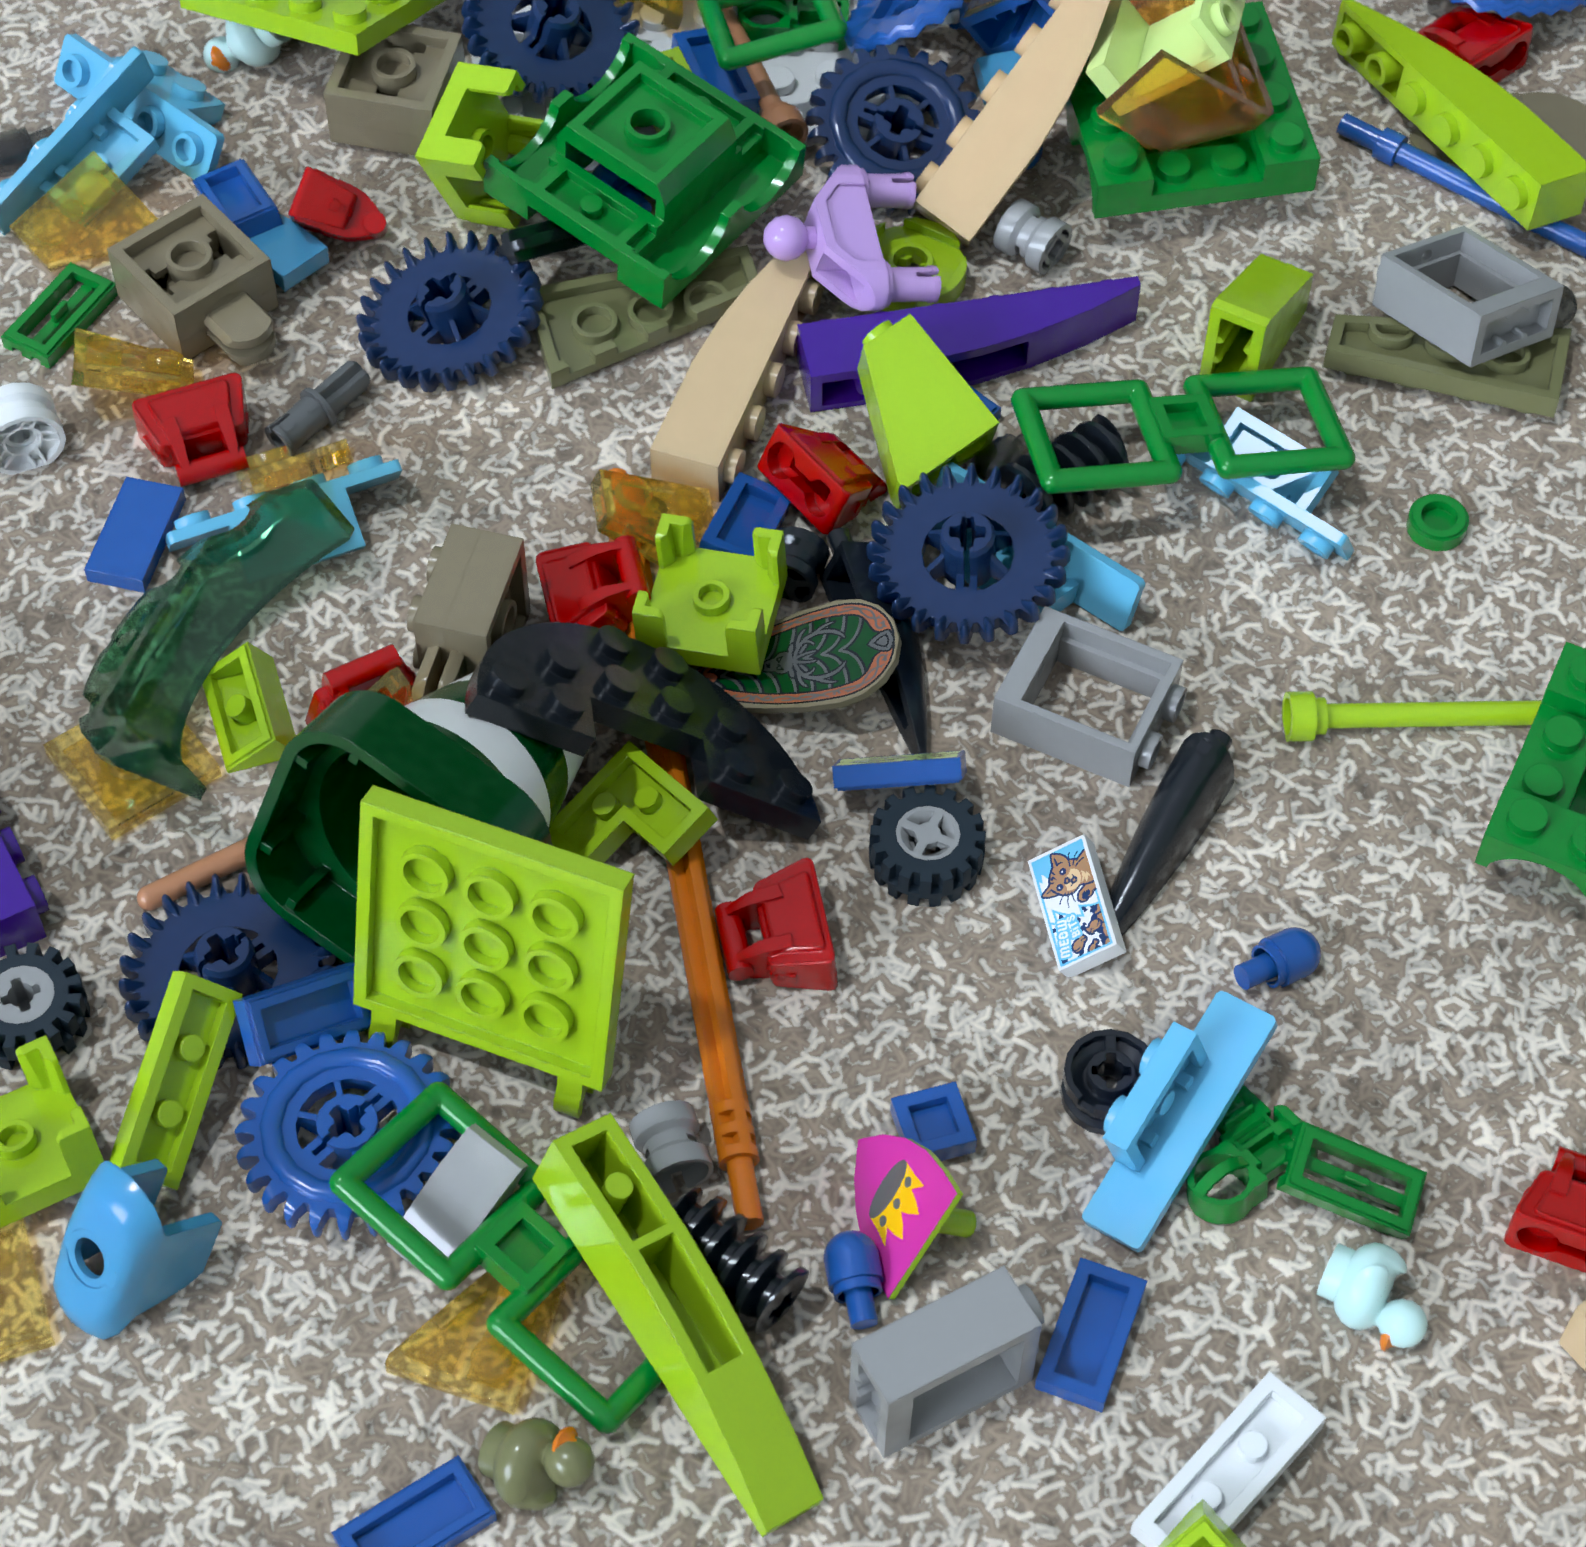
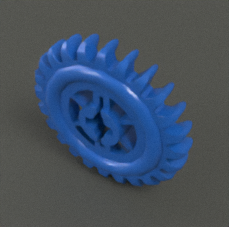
M356 1029L347 1031L343 1043H336L330 1033H324L320 1035L319 1048L312 1050L304 1042L300 1043L295 1047L297 1059L291 1062L280 1057L277 1061L272 1062V1068L276 1077H257L253 1081V1087L259 1097L245 1099L240 1105L241 1112L247 1120L240 1123L235 1129L237 1141L244 1145L237 1153V1162L243 1170L251 1169L246 1177V1184L250 1192L258 1193L264 1186H267L262 1195L263 1207L267 1213H273L279 1204L286 1201L284 1218L289 1228H294L299 1218L306 1212H309L311 1231L316 1238H320L328 1220L336 1218L341 1237L345 1241L349 1240L354 1219L359 1216L331 1191L329 1186L331 1175L382 1129L379 1122L390 1112L395 1110L398 1114L433 1082H443L450 1087V1078L446 1073L432 1072L434 1062L431 1055L423 1053L411 1058L412 1046L411 1042L407 1040H400L389 1049L387 1048L384 1032H375L367 1043L360 1041L359 1033ZM350 1088L369 1091L363 1097L356 1094H343V1090ZM336 1091L337 1096L325 1102L318 1111V1115L308 1113V1110L316 1101ZM438 1114L365 1183L404 1217L405 1212L402 1200L406 1197L412 1201L415 1200L424 1186L422 1182L428 1181L438 1167L439 1163L437 1161H442L454 1146L447 1138L458 1140L462 1135ZM300 1126L317 1135L303 1149L299 1144L298 1138ZM364 1221L370 1234L376 1237L378 1233Z

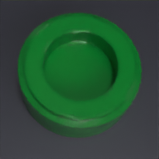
M1428 494L1418 498L1410 507L1406 528L1411 539L1419 546L1432 551H1447L1457 547L1464 540L1469 526V515L1465 507L1456 499L1443 494Z

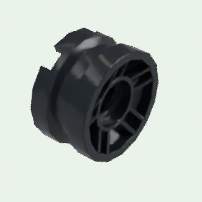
M1105 1029L1092 1031L1074 1043L1066 1056L1060 1089L1063 1107L1074 1123L1092 1133L1101 1135L1106 1133L1103 1129L1104 1121L1112 1104L1121 1095L1128 1097L1141 1075L1139 1073V1065L1148 1047L1145 1042L1128 1032ZM1109 1076L1118 1080L1116 1088H1107V1081L1103 1080L1102 1077Z

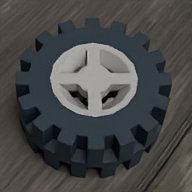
M924 785V793H916L914 786L903 789L902 799H898L892 794L885 800L884 810L878 807L873 817V825L870 828L869 863L870 869H874L875 880L879 886L887 883L888 894L895 899H898L902 893L908 895L907 904L919 906L920 899H928L929 907L941 906V899L944 896H947L951 903L960 899L963 888L970 891L976 884L977 875H981L984 862L986 831H983L984 821L980 813L973 815L974 805L967 798L960 803L957 802L956 791L946 788L943 795L935 793L936 785ZM936 847V852L925 854L927 849Z

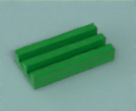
M70 262L1 336L3 347L10 351L17 349L21 351L23 357L30 360L36 358L40 360L42 366L51 369L118 296L115 282ZM78 281L83 283L68 301L62 300L60 302ZM55 307L50 313L51 319L33 339L27 337Z
M1305 1121L1294 1125L1291 1139H1294L1293 1147L1286 1152L1283 1164H1286L1287 1167L1285 1174L1279 1176L1276 1186L1277 1190L1383 1234L1399 1239L1410 1236L1427 1172ZM1311 1147L1406 1186L1404 1195L1372 1182L1366 1177L1343 1170L1310 1156ZM1305 1172L1399 1211L1398 1216L1305 1178L1303 1173Z

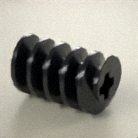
M1097 414L1092 421L1081 422L1073 431L1061 433L1054 439V442H1051L1061 468L1129 463L1127 450L1120 433L1111 421L1100 414ZM1029 453L1021 455L1015 463H1006L1001 466V488L1006 489L1013 483L1015 477L1021 474L1024 480L1022 499L1031 496L1036 488L1040 487L1042 489ZM1042 489L1043 506L1040 512L1045 511L1051 504H1055L1058 508V516L1067 518L1074 512V502L1080 507H1086L1093 501V492L1097 496L1104 497L1112 489L1050 494Z
M694 1187L672 1207L688 1229L720 1283L746 1333L754 1330L757 1334L763 1333L778 1322L792 1307L809 1277V1271L805 1267L800 1266L784 1277L781 1272L788 1260L789 1253L784 1249H778L763 1259L760 1255L768 1241V1235L763 1231H758L745 1241L741 1240L740 1237L747 1225L748 1218L738 1213L723 1224L720 1219L727 1208V1200L722 1196H717L702 1206L700 1204L703 1195L702 1188Z

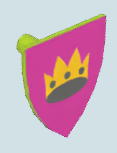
M886 1134L858 1139L854 1174L855 1209L860 1232L868 1235L878 1248L884 1282L881 1283L882 1289L888 1299L895 1300L938 1233L968 1238L976 1229L977 1219L973 1211L955 1208L963 1193L948 1169L931 1150L913 1139Z

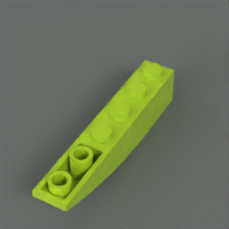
M1355 0L1341 1L1331 42L1337 52L1527 231L1581 214L1586 199V160L1526 105L1458 56L1400 22Z
M611 1113L604 1115L553 1140L532 1177L534 1183L762 1538L819 1505L824 1500L794 1428L753 1344L688 1229Z

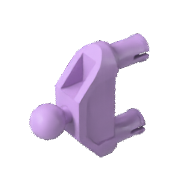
M840 165L814 198L804 223L794 216L782 215L771 220L764 229L763 244L770 255L782 261L797 259L806 250L812 277L852 308L860 311H882L884 308H888L891 302L936 303L940 297L941 276L931 277L939 272L936 265H929L927 267H891L885 261L871 208L912 209L916 200V182H912L914 175L911 172H904L902 174H867L858 165Z

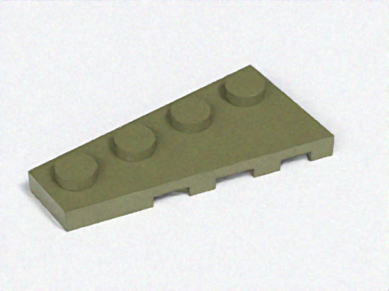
M748 245L725 249L663 309H660L618 281L617 271L542 285L539 292L542 295L544 304L538 312L541 322L534 332L551 388H557L718 321L748 283L758 274Z
M1336 314L1322 367L1342 371L1352 376H1365L1397 383L1407 388L1429 390L1456 396L1466 401H1479L1515 409L1521 413H1534L1554 418L1560 398L1572 328L1554 327L1553 336L1469 367L1392 317Z

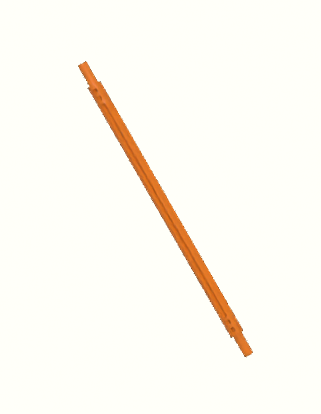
M613 468L604 474L611 515L606 522L609 542H613L616 538L623 535L635 537L651 594L654 585L642 518L638 513L634 512L626 470ZM631 621L625 632L628 637L636 639L633 621ZM645 741L647 756L691 792L685 755ZM699 839L674 866L666 861L708 1097L711 1123L714 1131V1140L717 1148L718 1163L720 1169L728 1174L734 1214L740 1213L748 1218L744 1231L757 1229L764 1224L754 1169L759 1163L760 1158L755 1140L756 1136L748 1102L702 846Z

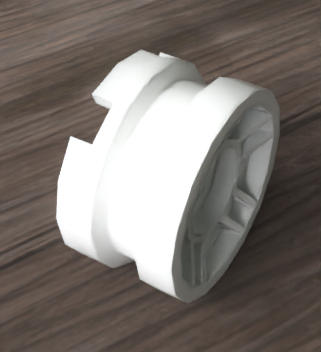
M10 383L0 386V472L14 475L54 462L64 449L66 436L51 395L43 387L32 383Z

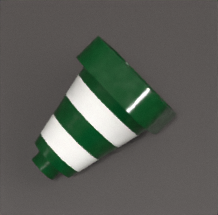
M473 673L405 706L384 694L374 691L356 690L347 692L333 701L284 748L245 844V864L249 877L262 899L279 916L343 962H355L360 801L373 785L552 845L550 828L586 754L582 757L465 714V695L468 682Z

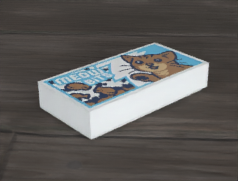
M1083 834L1028 861L1057 966L1062 974L1066 977L1079 975L1127 952L1092 840Z

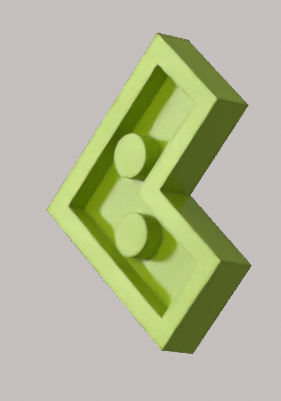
M628 741L558 813L550 828L552 846L604 863L634 832L674 866L712 827L718 818L709 807L632 742Z

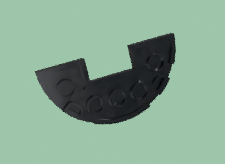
M535 623L512 630L496 640L486 651L468 682L465 695V714L584 757L596 739L594 722L690 757L697 798L703 802L809 840L821 824L817 805L812 796L813 788L811 783L800 773L774 736L756 717L743 708L736 699L704 675L689 667L685 659L670 648H654L628 637L623 631L610 625L597 628L575 623Z

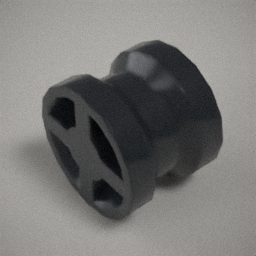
M794 526L782 527L779 530L784 531L788 573L782 598L799 603L807 602L813 597L819 583L817 574L824 571L829 560V547L814 532Z

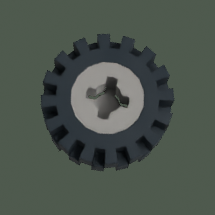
M27 942L26 954L20 955L15 944L4 946L7 958L0 960V1067L12 1071L15 1061H18L15 1053L16 1049L45 1035L54 1052L61 1047L69 1055L77 1047L73 1035L84 1037L88 1028L84 1017H90L88 997L75 964L69 957L63 960L60 950L49 946L44 956L39 943Z

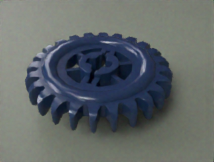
M465 0L461 9L464 18L461 31L469 39L468 52L472 56L481 57L479 65L517 70L525 83L523 92L513 91V95L522 98L527 92L532 93L534 103L542 105L547 97L554 99L564 89L572 93L574 97L582 95L591 89L612 64L620 48L622 38L629 32L635 36L638 35L640 22L637 19L628 22L633 13L634 3L629 1L621 7H616L620 0ZM531 5V10L516 14L519 10ZM513 31L524 33V41L522 43L516 39ZM572 45L586 48L582 53L570 59L569 51Z
M876 45L873 57L864 49H856L853 54V62L846 58L837 59L834 65V72L828 71L821 74L819 80L820 88L811 92L809 103L814 108L807 112L805 123L807 126H818L809 132L806 144L810 147L816 144H823L814 158V165L816 167L826 162L834 163L828 173L826 182L840 165H858L867 174H902L904 172H911L914 175L912 182H916L931 161L941 166L953 150L952 147L946 144V141L962 118L967 115L972 120H975L981 111L970 109L975 104L977 96L971 91L960 92L959 89L963 85L964 77L960 74L947 77L945 72L948 63L940 60L933 66L928 64L929 54L924 50H920L916 57L913 58L910 57L908 48L905 45H899L895 55H891L885 45ZM895 93L909 96L920 104L916 105L908 99L896 98ZM884 94L885 101L880 106L868 102V100L876 95ZM926 111L932 116L935 128L924 124L923 114ZM859 126L869 129L866 141L861 136ZM914 148L926 151L922 156L909 160ZM886 208V215L891 216L895 208ZM913 208L907 210L909 216H914L917 212Z
M470 230L467 234L466 246L464 249H459L453 234L447 231V244L444 252L439 253L427 237L423 241L425 258L421 260L413 256L409 249L403 247L402 251L407 268L402 271L396 269L390 262L385 261L384 268L391 283L382 284L379 280L372 277L370 278V286L378 300H373L365 295L360 297V303L366 315L360 313L356 316V322L360 329L358 334L359 343L362 349L366 351L370 365L377 369L380 368L384 379L390 381L399 379L403 388L412 389L420 383L423 392H433L440 383H443L446 391H454L462 380H465L469 386L478 384L479 374L483 372L493 377L499 373L497 364L500 361L510 364L517 358L514 350L515 347L524 348L528 346L532 340L528 331L535 330L541 322L538 315L544 304L542 295L539 292L541 281L537 273L533 271L530 261L512 265L506 256L501 258L497 253V246H500L494 234L488 236L487 245L482 250L476 234ZM489 298L491 301L490 310L482 307ZM414 321H426L413 332Z
M971 462L968 466L964 482L958 483L949 465H945L941 487L937 488L929 481L927 474L922 472L919 477L921 496L913 495L905 485H900L898 496L902 510L895 508L889 501L883 502L882 516L888 526L879 520H874L871 524V535L875 541H870L866 546L867 558L872 562L869 565L868 576L870 580L879 583L877 587L878 600L884 603H892V617L904 620L912 616L911 630L921 633L932 626L935 627L934 636L937 641H944L951 632H956L960 644H969L973 633H979L985 642H993L995 640V629L1001 628L1009 635L1017 634L1018 618L1028 623L1038 621V606L1049 607L1056 602L1054 589L1060 588L1066 583L1064 567L1070 562V549L1064 545L1068 538L1067 527L1064 524H1059L1054 528L1058 522L1059 513L1055 504H1051L1045 511L1040 512L1043 506V491L1040 487L1036 488L1031 496L1022 499L1024 480L1021 474L1015 477L1010 486L1003 489L1001 488V471L998 466L993 468L991 476L985 483H979L976 467ZM967 528H971L972 547L969 549V587H965L964 550L967 548ZM929 544L940 550V555L925 568L923 556L926 546ZM1011 546L1013 560L1011 568L1008 570L996 557V552ZM944 576L948 582L956 586V589L948 588L936 581V579ZM991 577L998 580V582L989 587L978 590V587L987 583Z
M239 873L238 883L233 893H227L220 877L217 874H213L209 897L204 898L195 889V886L188 881L185 885L188 905L181 907L173 902L168 895L163 894L162 905L167 917L165 921L154 918L149 912L145 911L142 913V922L150 938H141L133 932L128 934L127 941L130 950L138 958L134 959L127 955H122L119 958L122 973L130 979H120L118 989L120 995L128 1000L124 1006L126 1017L130 1021L138 1023L137 1028L140 1038L149 1042L173 971L184 972L187 969L197 972L199 977L243 994L242 997L256 993L257 990L264 991L333 968L332 965L337 961L338 957L279 916L267 905L258 892L256 895L251 894L249 881L245 873ZM274 960L277 961L278 967L275 980L261 971ZM235 1016L218 1070L222 1068L226 1058L231 1057L238 1069L248 1067L249 1063L237 1016Z

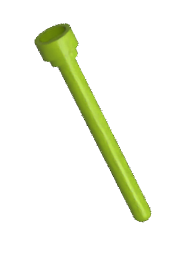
M1313 691L1285 692L1283 697L1281 715L1286 741L1299 742L1314 741L1316 735H1325L1329 728L1532 725L1542 700L1327 703L1325 697H1315Z

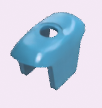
M158 1159L122 1168L108 1160L100 1163L82 1192L65 1230L53 1280L55 1295L60 1308L71 1323L85 1333L103 1340L120 1334L138 1315L182 1290L203 1273L222 1226V1221L213 1212L162 1226L154 1205L168 1169ZM99 1252L102 1253L104 1259V1270L101 1276L94 1274L84 1262Z

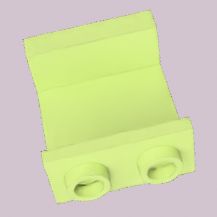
M1110 0L1085 73L1119 113L1231 60L1246 0H1195L1194 4L1150 26L1129 0Z

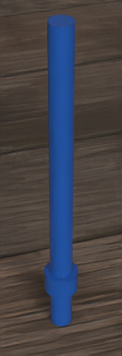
M1348 113L1339 122L1336 132L1371 150L1373 158L1391 167L1397 163L1522 226L1464 171L1408 144L1407 136L1389 127L1382 131ZM1562 220L1530 230L1586 258V232Z

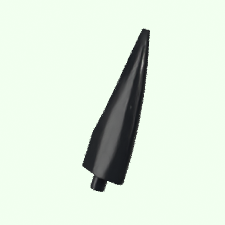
M845 527L836 528L829 532L827 541L833 556L820 576L828 601L861 599L880 605L892 617V603H884L878 600L877 587L879 583L870 580L868 576L869 565L872 563L866 554V546L869 542L853 541L850 530ZM912 616L904 620L892 617L897 625L902 642L899 663L888 681L879 690L910 753H927V700L918 633L911 630Z
M1212 729L1210 732L1193 733L1184 739L1157 787L1134 833L1109 892L1121 935L1134 924L1185 860L1233 786L1234 763L1228 751L1233 741L1225 732Z

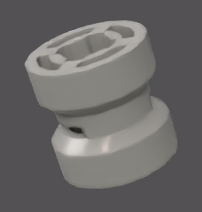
M1020 198L1014 201L1002 215L994 233L993 244L995 248L1008 256L1020 254L1025 259L1027 267L1041 275H1045L1066 253L1072 238V227L1057 217L1046 218L1041 216L1038 206L1026 199Z
M681 1100L665 1101L652 1105L633 1117L629 1124V1131L635 1148L647 1158L644 1164L665 1195L676 1192L670 1175L672 1173L681 1171L688 1189L701 1185L714 1171L708 1148L703 1143L697 1141L696 1135L700 1128L694 1107L689 1102Z

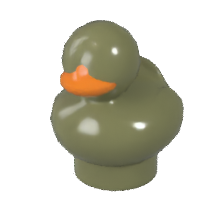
M537 1417L523 1420L517 1424L509 1421H502L496 1424L484 1438L478 1457L480 1472L494 1480L496 1490L503 1501L512 1508L531 1511L546 1509L557 1500L556 1485L572 1488L585 1483L593 1473L595 1465V1455L590 1445L578 1437L575 1428L568 1426L560 1430L550 1420Z

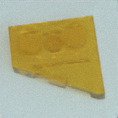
M93 150L9 226V230L49 271L66 267L70 262L77 264L85 260L108 256L107 248L158 220V218Z
M75 328L71 385L154 395L194 383L193 360L184 358L177 351L165 348H148L88 330Z
M346 438L294 455H290L288 446L285 445L246 457L249 469L236 472V476L243 495H253L320 474L339 465L352 462L353 459Z
M599 469L590 483L598 532L612 540L623 535L635 537L639 552L644 558L658 566L655 535L662 513L686 516L693 520L696 548L699 547L701 538L714 517L709 489L603 469Z
M486 1271L389 1353L385 1361L386 1372L514 1415L532 1371L488 1332L486 1327V1321L490 1313L511 1292ZM565 1281L522 1322L543 1343H545L566 1293Z

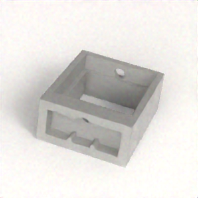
M1461 226L1383 253L1377 270V281L1372 305L1465 365L1473 367L1552 337L1564 285L1468 227ZM1454 285L1478 301L1469 303L1447 288Z
M1044 606L1039 615V620L1034 624L994 697L990 732L1130 787L1139 767L1150 770L1153 766L1163 741V734L1158 733L1163 721L1166 720L1174 723L1182 709L1187 694V688L1179 685L1183 659ZM1057 661L1151 698L1128 742L1033 705Z
M1005 1266L852 1343L849 1400L883 1458L1032 1381L1036 1356L1039 1352L1038 1344L1042 1324L1044 1323V1314L1032 1290L1026 1284L1017 1286Z

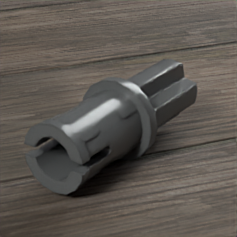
M347 361L315 389L306 387L300 393V400L285 414L265 428L268 440L281 452L285 451L286 455L291 457L307 440L325 426L331 429L337 424L336 415L368 389L371 381L370 376L357 362Z

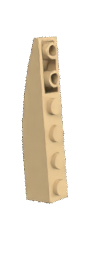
M1050 0L1048 6L1054 9L1055 12L1043 28L1033 23L1014 49V52L1020 55L1021 58L1010 73L1006 74L999 69L980 95V98L986 101L987 104L976 119L972 120L965 115L946 141V144L952 147L953 150L941 166L931 161L917 179L916 192L919 196L915 200L913 209L928 220L937 222L954 233L959 239L960 244L966 248L969 247L1033 161L1064 110L1094 46L1110 0Z
M806 250L794 260L782 261L773 258L748 283L711 331L692 361L650 447L652 484L719 502L727 484H732L739 472L743 473L746 460V451L743 449L748 439L757 441L761 435L766 417L764 404L767 397L776 399L781 391L785 378L786 367L783 363L786 356L791 355L795 357L797 355V324H803L806 313L815 315L822 300L824 286L812 277Z

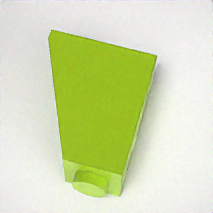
M1260 254L1216 297L1211 305L1200 374L1272 369L1307 309L1314 274L1289 263ZM1256 394L1236 396L1252 402Z
M911 313L894 325L890 320L884 321L866 335L862 341L864 346L857 368L890 500L897 509L901 508L898 496L900 485H905L910 493L919 496V477L922 472L927 474L929 481L933 485L936 484L943 466L949 462L961 466L991 445L999 425V421Z

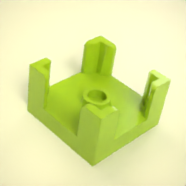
M458 62L415 154V158L459 219L477 224L514 229L518 227L522 216L498 200L489 198L490 195L484 192V176L486 173L484 160L492 154L502 162L507 160L509 154H518L531 141L544 121L542 119L510 115L497 96H510L513 94V91L523 92L525 83L517 70Z
M662 513L655 535L659 569L651 592V600H649V595L646 591L639 590L632 610L636 640L654 648H670L679 653L687 664L760 675L788 576L784 531L756 527L752 533L755 556L696 548L693 520L686 516Z
M46 1035L16 1049V1056L28 1084L0 1096V1228L84 1191L100 1163L104 1162L88 1120L81 1106H77L56 1054Z

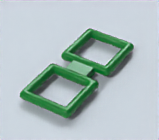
M697 0V6L717 62L726 71H732L843 39L847 33V25L836 0H812L821 22L735 46L722 10L734 6L739 9L767 0Z
M1310 366L1191 375L1183 383L1185 395L1153 397L1148 384L1144 380L1132 379L1019 388L1011 396V404L1040 485L1045 492L1050 494L1174 484L1182 476V467L1177 457L1178 454L1209 452L1218 475L1224 479L1346 470L1353 466L1356 459L1354 450L1317 370ZM1288 391L1301 392L1325 447L1246 454L1235 453L1212 397ZM1120 404L1131 405L1152 461L1073 468L1060 467L1040 411Z
M438 1081L431 1083L331 1175L329 1180L331 1191L441 1290H454L479 1265L482 1266L511 1292L488 1316L486 1321L488 1332L596 1430L603 1434L616 1432L657 1389L662 1380L646 1357L606 1399L522 1324L584 1259L569 1236L565 1238L535 1211L546 1201L532 1179L539 1165L447 1084ZM438 1114L461 1135L469 1126L474 1123L529 1165L518 1182L520 1187L448 1257L365 1183Z

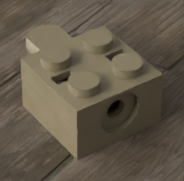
M406 25L359 56L341 51L323 93L331 142L415 156L457 63L465 62L462 34ZM497 95L504 105V96Z
M204 194L199 195L107 248L118 296L183 362L188 361L215 344L239 365L258 363L265 360L273 352L276 346L273 320L268 312L278 307L279 304L271 260Z
M451 523L443 546L433 547L427 564V586L423 596L416 594L413 597L407 616V629L409 632H414L416 642L413 652V667L419 669L412 687L410 703L473 673L486 651L496 640L504 634L526 625L531 607L524 538Z

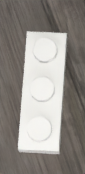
M1269 1371L1132 1523L1130 1534L1145 1547H1158L1184 1516L1202 1499L1233 1530L1321 1431L1327 1417Z

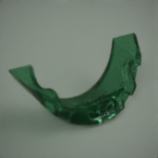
M312 479L268 491L247 504L246 506L249 509L248 515L240 524L229 531L197 541L176 560L181 566L175 576L163 585L146 590L112 633L109 644L99 654L82 694L90 702L89 712L79 718L80 730L100 759L108 764L198 800L202 799L207 790L206 786L182 762L181 758L183 729L199 689L220 656L250 620L295 578L321 558L346 543L354 532L352 524Z

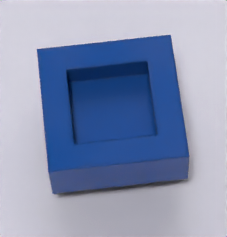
M956 1081L891 1098L890 1112L899 1137L913 1139L931 1150L940 1161L976 1152L977 1138Z

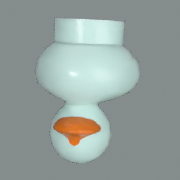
M226 20V36H217L210 39L204 47L203 58L207 67L217 73L234 70L238 67L240 61L254 67L265 66L277 59L281 53L282 44L290 40V37Z
M1376 1242L1364 1244L1357 1250L1338 1243L1326 1266L1317 1295L1334 1302L1335 1312L1340 1321L1348 1328L1359 1331L1377 1326L1381 1334L1379 1344L1383 1352L1391 1347H1413L1420 1343L1426 1335L1428 1322L1421 1306L1403 1298L1387 1302L1397 1275L1407 1273L1408 1270L1404 1259L1399 1253L1386 1244Z

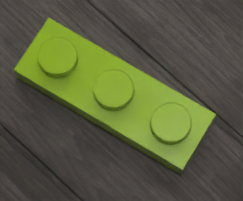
M172 972L109 1158L111 1163L122 1168L158 1159L168 1169L162 1187L178 1190L236 1016L233 1000L242 998L243 994L188 972Z

